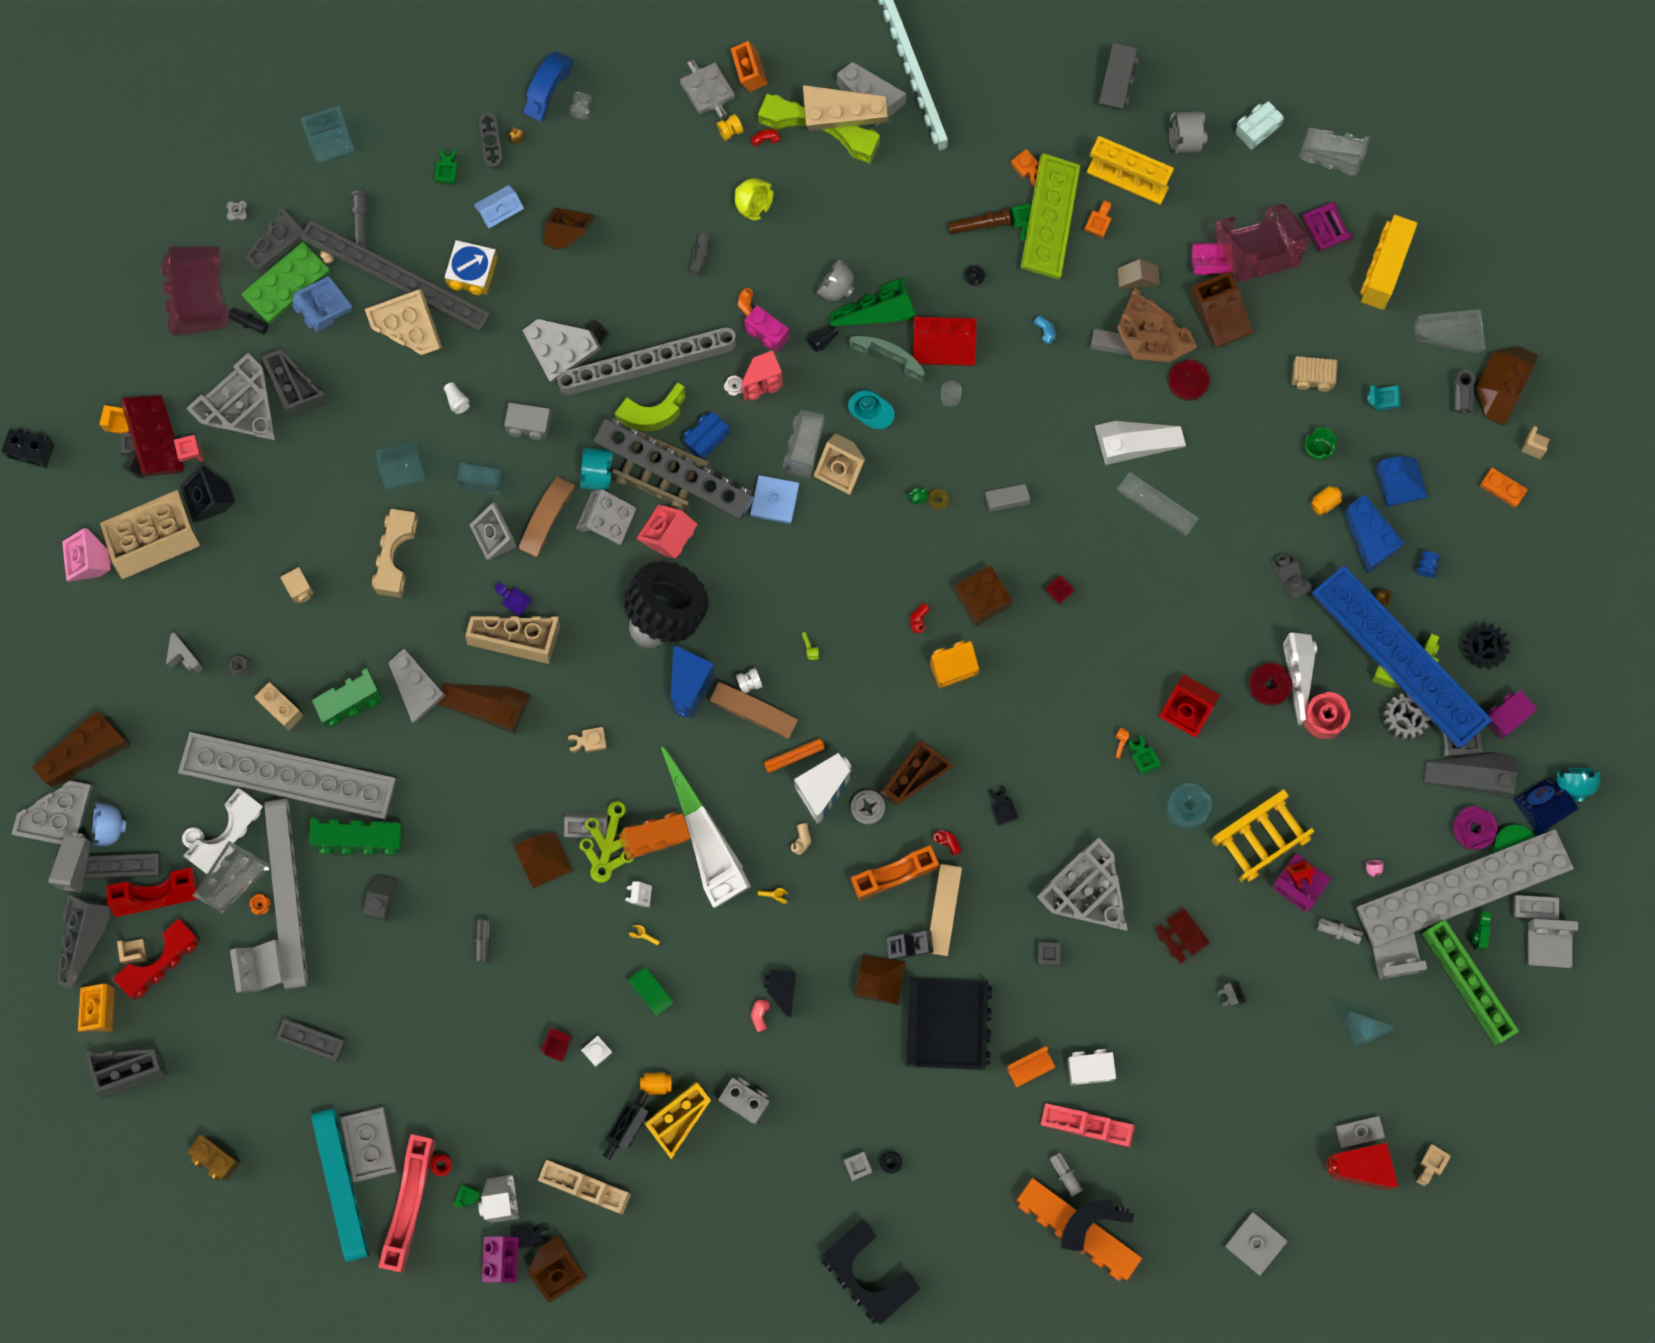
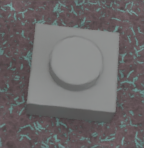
M864 1152L844 1160L852 1181L872 1173Z

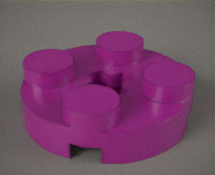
M1476 806L1465 808L1453 821L1454 837L1467 850H1481L1489 846L1493 842L1498 829L1495 817L1489 811ZM1471 823H1474L1475 826H1480L1478 834L1471 832Z

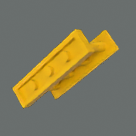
M1098 136L1090 153V157H1093L1086 173L1161 205L1169 189L1167 183L1174 168Z
M1284 789L1216 834L1211 840L1216 847L1220 844L1223 847L1226 846L1245 872L1239 878L1240 882L1246 879L1248 882L1259 876L1258 871L1296 845L1300 844V846H1303L1312 840L1310 836L1314 833V830L1311 828L1304 833L1286 808L1285 801L1289 795ZM1272 809L1279 811L1297 836L1289 844H1286L1268 819V812ZM1256 820L1258 823L1261 822L1280 849L1271 856L1268 855L1250 830L1252 828L1250 824ZM1238 832L1246 837L1262 860L1261 863L1253 868L1233 842L1234 838L1232 836Z

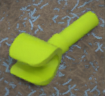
M803 632L802 637L806 645L807 658L809 660L819 659L818 647H811L807 633Z

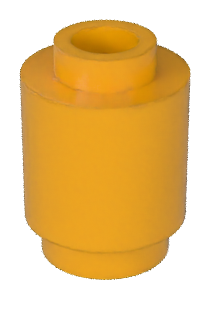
M1328 486L1313 497L1310 505L1318 515L1327 514L1342 502V493L1337 487Z
M666 1072L645 1073L644 1077H640V1089L649 1095L666 1094V1092H672L671 1074H666Z

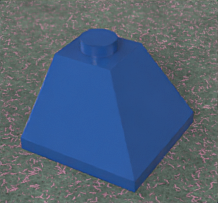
M1398 456L1381 460L1378 463L1376 472L1387 507L1428 497L1417 458Z

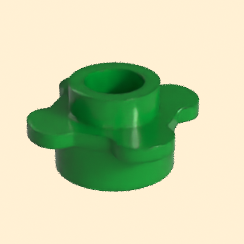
M922 487L913 489L909 493L910 497L908 498L912 500L914 505L925 503L929 500V489Z

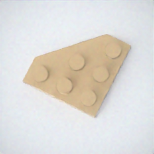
M422 289L365 309L371 329L378 333L381 332L399 344L415 350L418 354L424 355L442 348Z

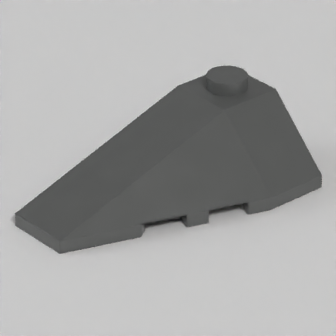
M68 894L63 915V923H67L66 935L61 937V943L64 945V954L60 956L58 984L68 989L72 988L106 929L107 922L110 920L111 911L108 905Z

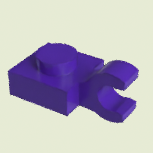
M499 582L494 588L495 592L505 599L502 605L519 618L532 602V599L516 587L510 592Z

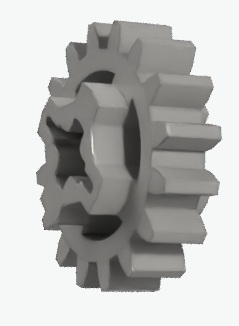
M1401 693L1398 699L1393 697L1391 703H1387L1385 706L1388 710L1384 711L1383 716L1388 718L1384 721V724L1390 725L1388 732L1395 731L1394 737L1401 734L1402 740H1405L1409 735L1412 740L1416 734L1418 736L1423 734L1422 729L1426 730L1429 727L1426 722H1429L1431 719L1426 716L1408 695L1405 698ZM1399 706V713L1393 715L1395 707ZM1404 713L1411 718L1408 720L1407 717H1403ZM1418 718H1420V723L1415 728V720H1418Z

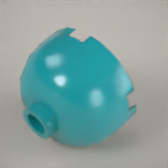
M1583 767L1568 768L1569 772L1562 773V769L1556 770L1559 789L1564 790L1562 793L1565 796L1572 797V801H1585V797L1592 796L1600 786L1601 772L1599 769L1595 773L1593 768Z

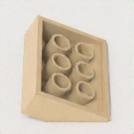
M178 490L100 523L112 563L122 579L200 546L195 529Z

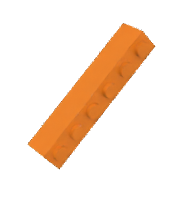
M1033 1178L1016 1200L1019 1203L1018 1208L1028 1215L1030 1212L1037 1216L1036 1221L1045 1228L1048 1225L1056 1230L1054 1234L1060 1239L1066 1222L1077 1211ZM1095 1223L1087 1230L1083 1252H1079L1082 1255L1085 1252L1092 1257L1090 1261L1098 1267L1102 1268L1104 1265L1110 1270L1109 1275L1119 1282L1121 1279L1127 1281L1142 1260L1139 1255Z

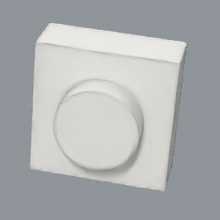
M599 1036L581 1050L595 1067L612 1054V1051Z

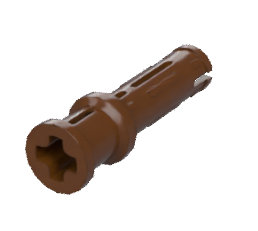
M1007 207L1003 211L993 213L988 211L986 215L948 222L950 235L987 227L992 230L996 226L1006 224L1011 226V219Z

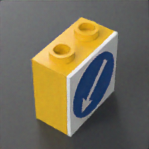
M456 240L445 274L447 286L456 291L463 289L474 295H487L498 259L496 250Z

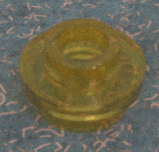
M935 489L929 494L928 503L933 509L942 510L948 505L949 496L944 490ZM940 497L943 501L937 503L935 498Z

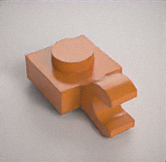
M1104 200L1099 213L1092 211L1084 231L1104 238L1112 219L1107 216L1112 203Z

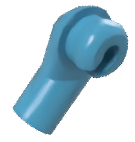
M1039 315L1034 324L1043 329L1044 336L1042 340L1047 344H1051L1053 339L1056 338L1055 327L1051 322Z

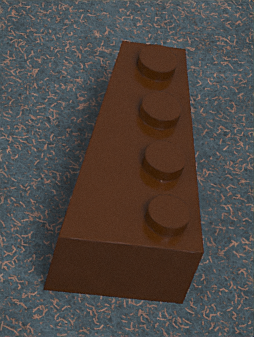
M97 710L38 761L32 769L48 786L53 788L76 776L80 771L93 767L95 763L105 758L108 759L115 755L114 753L131 745Z

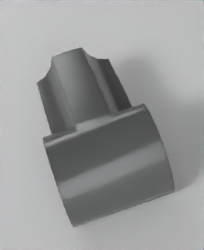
M1465 369L1460 371L1453 381L1455 389L1454 412L1460 414L1473 412L1476 377L1471 370ZM1460 378L1467 379L1469 384H1462Z

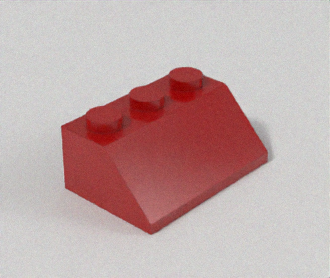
M914 317L913 358L920 365L975 366L977 318Z

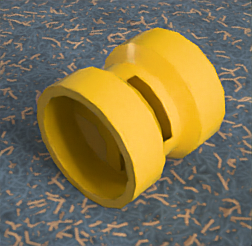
M735 114L729 116L726 121L721 120L716 123L724 141L730 139L734 134L739 135L743 133V127Z

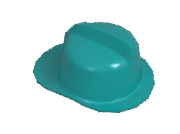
M857 390L848 402L850 413L873 429L887 428L894 420L895 412L893 407L874 390Z

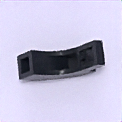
M1100 1200L1089 1203L1078 1209L1066 1222L1062 1231L1059 1248L1083 1252L1087 1230L1094 1222L1113 1220L1133 1223L1134 1213H1129V1208L1116 1206V1209L1112 1210V1200Z

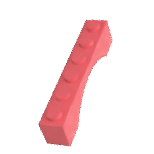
M410 1135L399 1197L378 1268L405 1273L428 1177L430 1161L436 1143L434 1139Z

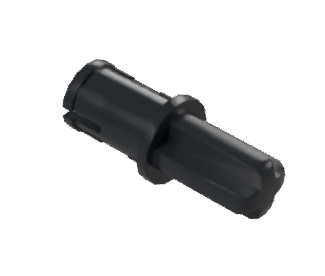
M231 308L228 312V318L243 325L245 329L250 328L262 335L268 330L269 323L253 317L252 313L247 314L236 308Z

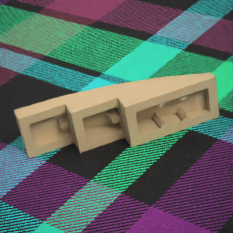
M943 863L940 865L930 926L934 950L932 954L948 956L962 871L961 866Z
M548 1160L545 1161L538 1181L621 1215H623L631 1196L628 1192Z

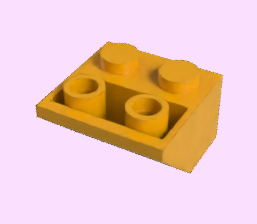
M960 641L954 644L953 648L948 650L941 648L934 651V655H931L930 668L939 689L979 674V666L971 641L967 643Z

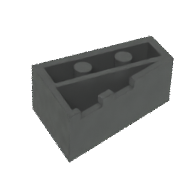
M1113 43L1099 106L1121 111L1123 106H1128L1130 94L1126 93L1128 86L1133 85L1135 74H1131L1133 66H1137L1140 55L1136 54L1137 48Z
M281 349L261 356L262 367L287 419L326 404L325 394L312 383L308 376L306 377L299 370L298 366Z

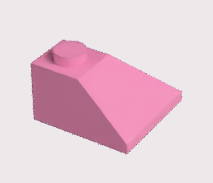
M83 528L62 541L67 581L100 577L111 570L108 549L88 529Z

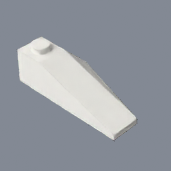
M1112 421L1095 425L1105 465L1186 447L1181 426Z

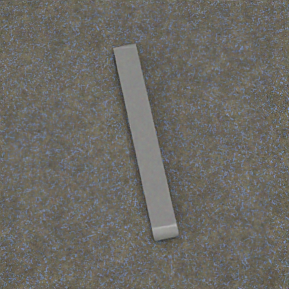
M721 328L566 370L558 375V386L563 394L572 395L724 354L734 350L736 347L735 332L731 328ZM725 337H729L732 339L728 343L722 341V339ZM706 342L712 344V346L709 348L702 347V345ZM685 348L692 349L690 353L682 352V350ZM666 353L672 354L669 359H664L662 356ZM649 358L652 360L650 364L642 363L644 359ZM625 364L632 365L628 370L622 368ZM606 369L612 370V373L609 375L602 374ZM585 375H592L590 380L582 379ZM566 380L572 381V384L569 386L562 385Z
M287 798L265 801L277 932L284 972L283 985L285 990L308 986L289 802Z

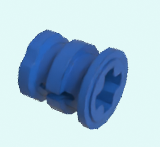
M1423 551L1421 554L1423 559L1420 560V568L1416 569V573L1424 577L1435 578L1437 577L1435 572L1438 568L1437 561L1440 560V556L1434 552Z

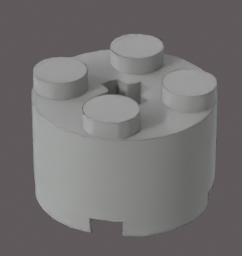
M1173 112L1171 114L1170 122H1173V128H1169V142L1171 149L1175 150L1174 153L1200 152L1203 144L1207 143V132L1204 131L1203 127L1205 123L1204 112Z

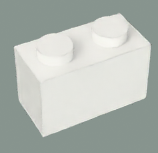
M1107 1049L1095 1050L1092 1055H1085V1052L1072 1053V1057L1067 1059L1071 1085L1108 1082L1116 1079L1113 1052L1107 1053Z

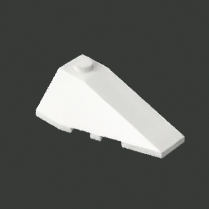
M1293 632L1288 634L1283 647L1288 674L1292 679V696L1297 723L1302 725L1306 720L1317 645L1315 641H1312L1311 635Z

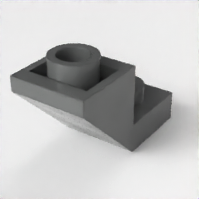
M1290 553L1282 554L1270 561L1284 590L1293 599L1313 591L1311 583L1302 576L1298 561Z

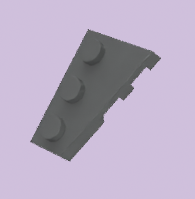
M282 206L278 210V216L275 220L268 224L265 234L258 238L245 256L258 273H261L302 241L300 235L303 229Z

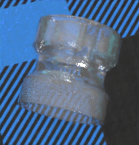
M582 92L573 93V105L570 107L569 115L576 119H588L590 114L588 108L592 103V97Z
M953 380L947 381L942 385L941 401L944 405L952 407L960 402L961 385Z

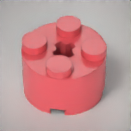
M1326 692L1315 696L1307 706L1306 720L1304 721L1305 729L1319 739H1333L1338 736L1350 720V709L1345 699L1333 692ZM1325 713H1328V714H1329V715H1328V718H1329V719H1326V718H1325V715H1324Z

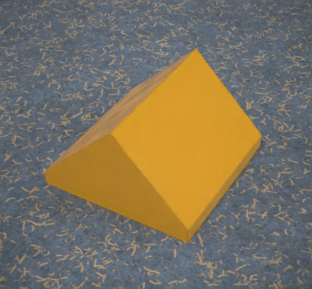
M99 984L80 988L78 1031L112 1032L114 987L108 984Z

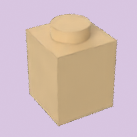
M299 567L280 577L295 604L306 602L314 594Z

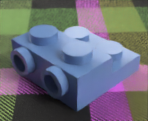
M329 276L295 292L292 303L294 310L304 315L306 325L309 328L313 327L316 332L332 325L334 319L352 310V305Z

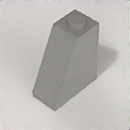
M72 833V836L64 835L48 881L49 884L59 890L82 892L91 841L86 839L85 835L79 833Z

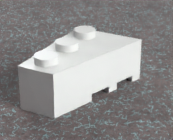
M513 1174L488 1178L481 1196L482 1202L479 1203L480 1216H483L484 1220L492 1223L519 1219Z

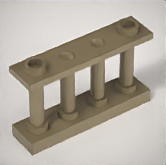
M644 433L640 436L645 440H648L649 437L660 443L658 447L664 450L667 447L678 452L677 457L684 460L685 456L695 461V466L701 470L703 466L710 469L708 461ZM637 443L634 446L636 454L643 450L642 443ZM653 454L652 462L658 463L661 454ZM628 459L621 472L613 468L612 475L616 483L622 486L627 484L670 503L674 509L689 511V502L685 500L689 491L681 488L678 496L666 492L671 482L664 478L659 488L647 484L653 473L645 469L640 480L629 476L635 463ZM678 462L671 464V473H676L678 467H680ZM697 472L689 474L688 480L690 483L695 481L698 475Z

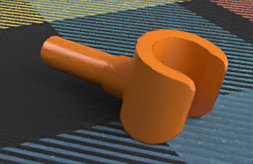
M1120 728L1115 736L1121 740L1115 755L1117 759H1120L1123 747L1129 738V732L1124 728Z

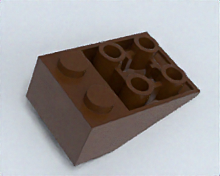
M1230 271L1192 286L1190 297L1215 349L1253 334L1239 288Z

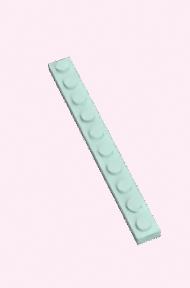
M878 0L879 5L883 4L885 9L883 11L885 21L890 22L891 36L893 40H897L898 54L904 58L903 66L905 72L911 76V88L913 92L916 91L918 94V106L920 109H924L925 124L927 127H931L932 142L938 145L939 150L945 149L948 142L947 136L893 0Z

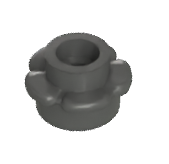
M236 656L231 659L229 669L233 675H245L249 671L248 666H250V662L247 658Z

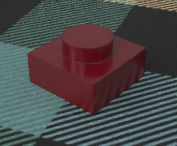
M1061 575L1045 588V592L1059 606L1075 591Z

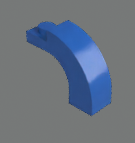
M555 51L543 61L526 94L528 99L524 108V114L538 121L544 120L551 97L559 83L568 78L574 59Z

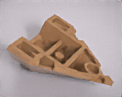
M1134 287L1117 327L1133 359L1170 362L1194 350L1197 345L1191 332L1185 327H1178L1173 322L1174 318L1151 299L1147 300L1145 297L1140 296L1141 291Z

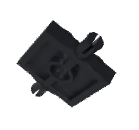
M641 1090L635 1101H627L605 1138L609 1145L602 1156L611 1160L616 1149L626 1150L627 1147L633 1144L635 1133L638 1128L644 1125L647 1119L648 1111L643 1109L642 1105L649 1096L648 1093Z

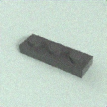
M283 1019L275 1038L280 1042L338 1062L345 1045L343 1040Z

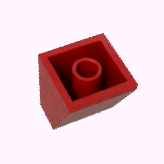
M1387 1143L1327 1157V1172L1329 1175H1332L1334 1180L1385 1191L1398 1187Z

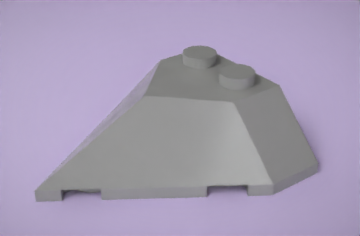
M249 353L233 366L234 371L205 397L201 394L186 408L200 424L275 441L263 368Z
M1097 838L1072 859L1044 887L1037 898L1053 914L1128 931L1114 863V853L1100 838Z

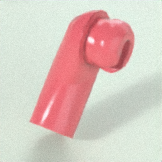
M765 999L756 1001L750 1014L757 1033L767 1029L763 1015L765 1011L769 1010L770 1003Z

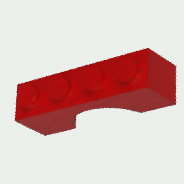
M192 867L172 871L165 882L156 886L141 887L128 881L106 886L107 904L115 918L200 899L199 880Z
M178 919L162 933L165 947L162 956L157 962L147 967H137L128 964L113 978L133 1000L144 997L149 991L148 988L153 983H159L165 977V972L170 968L174 969L182 961L181 958L186 953L190 954L198 947L197 943L201 940L182 920Z

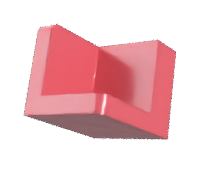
M195 435L174 440L180 462L196 457L200 462L204 461L200 442Z

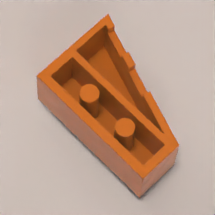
M676 812L665 815L664 819L656 821L655 818L643 822L644 824L631 825L623 828L619 835L627 860L687 842L691 838L683 814L677 815Z

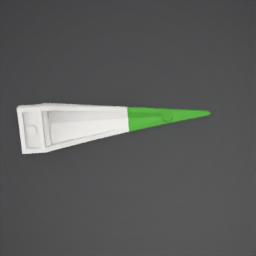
M662 746L661 749L687 823L703 888L713 908H716L751 886L742 870L743 866L668 749Z

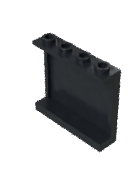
M909 977L906 1067L985 1070L986 1065H990V1052H986V1043L991 1042V1030H987V1021H991V1008H987L988 999H992V986H988V980L975 982L918 979V977Z

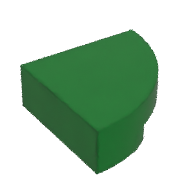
M461 1185L453 1206H471L481 1198L482 1193Z

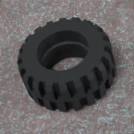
M657 561L643 565L636 572L625 591L623 602L628 618H631V623L634 627L637 626L642 634L646 633L653 640L660 639V642L666 643L670 641L674 643L679 642V640L684 641L694 634L707 613L709 607L707 591L704 590L703 583L698 581L697 576L694 573L691 574L688 568L680 567L675 562L659 561L657 563ZM655 595L668 598L678 609L664 605Z

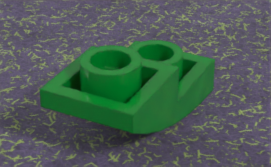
M646 967L640 969L627 980L655 1016L673 1003Z

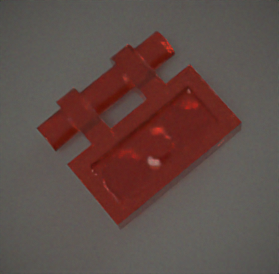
M1185 908L1166 920L1170 929L1166 931L1162 924L1155 928L1159 934L1158 938L1160 941L1167 945L1171 951V956L1176 958L1180 964L1187 960L1182 953L1186 949L1193 956L1210 944ZM1176 934L1182 943L1180 946L1176 945L1171 938L1172 935Z

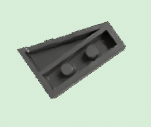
M155 1050L109 1051L106 1053L86 1052L95 1091L103 1099L167 1077L162 1057Z

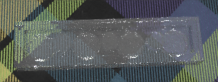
M1131 472L1128 473L1117 491L1186 537L1199 520L1198 517Z

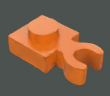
M1025 149L1012 159L1010 164L1023 179L1028 175L1030 183L1035 186L1039 162Z

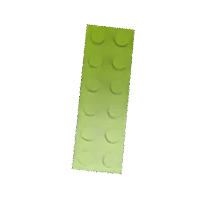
M1044 153L1040 156L1021 269L1057 280L1061 278L1080 171L1079 164Z

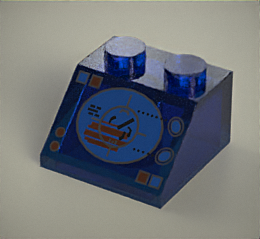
M1550 777L1513 800L1537 836L1579 809L1567 790L1562 789Z

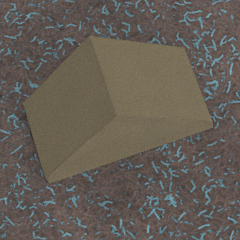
M1139 259L1117 268L1119 289L1160 286L1158 265Z

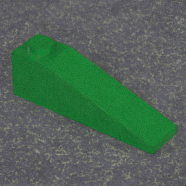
M905 277L880 286V291L873 295L869 293L863 295V298L858 303L850 302L830 313L831 326L909 320L916 313Z

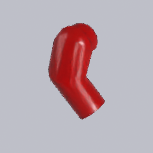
M763 129L753 136L750 142L754 147H757L767 139H770L772 143H777L781 140V136L776 129Z
M922 603L910 615V626L914 633H922L925 630L923 617L930 611V608L925 603Z
M944 830L934 833L933 840L936 843L948 846L952 856L962 852L953 833Z

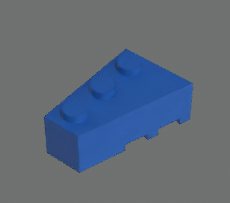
M1363 495L1348 506L1344 515L1352 536L1355 538L1358 552L1362 556L1365 570L1368 574L1400 551L1405 543L1366 495Z

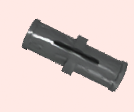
M700 233L698 236L696 248L692 252L693 260L689 269V273L692 275H702L705 260L708 259L709 254L707 252L712 238L708 234Z

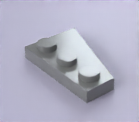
M406 649L400 651L388 662L410 719L415 724L446 695Z

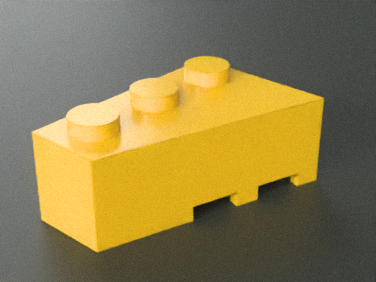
M695 1082L646 1120L644 1124L671 1159L711 1100L698 1082Z

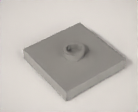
M1252 1212L1224 1247L1258 1276H1261L1288 1241Z

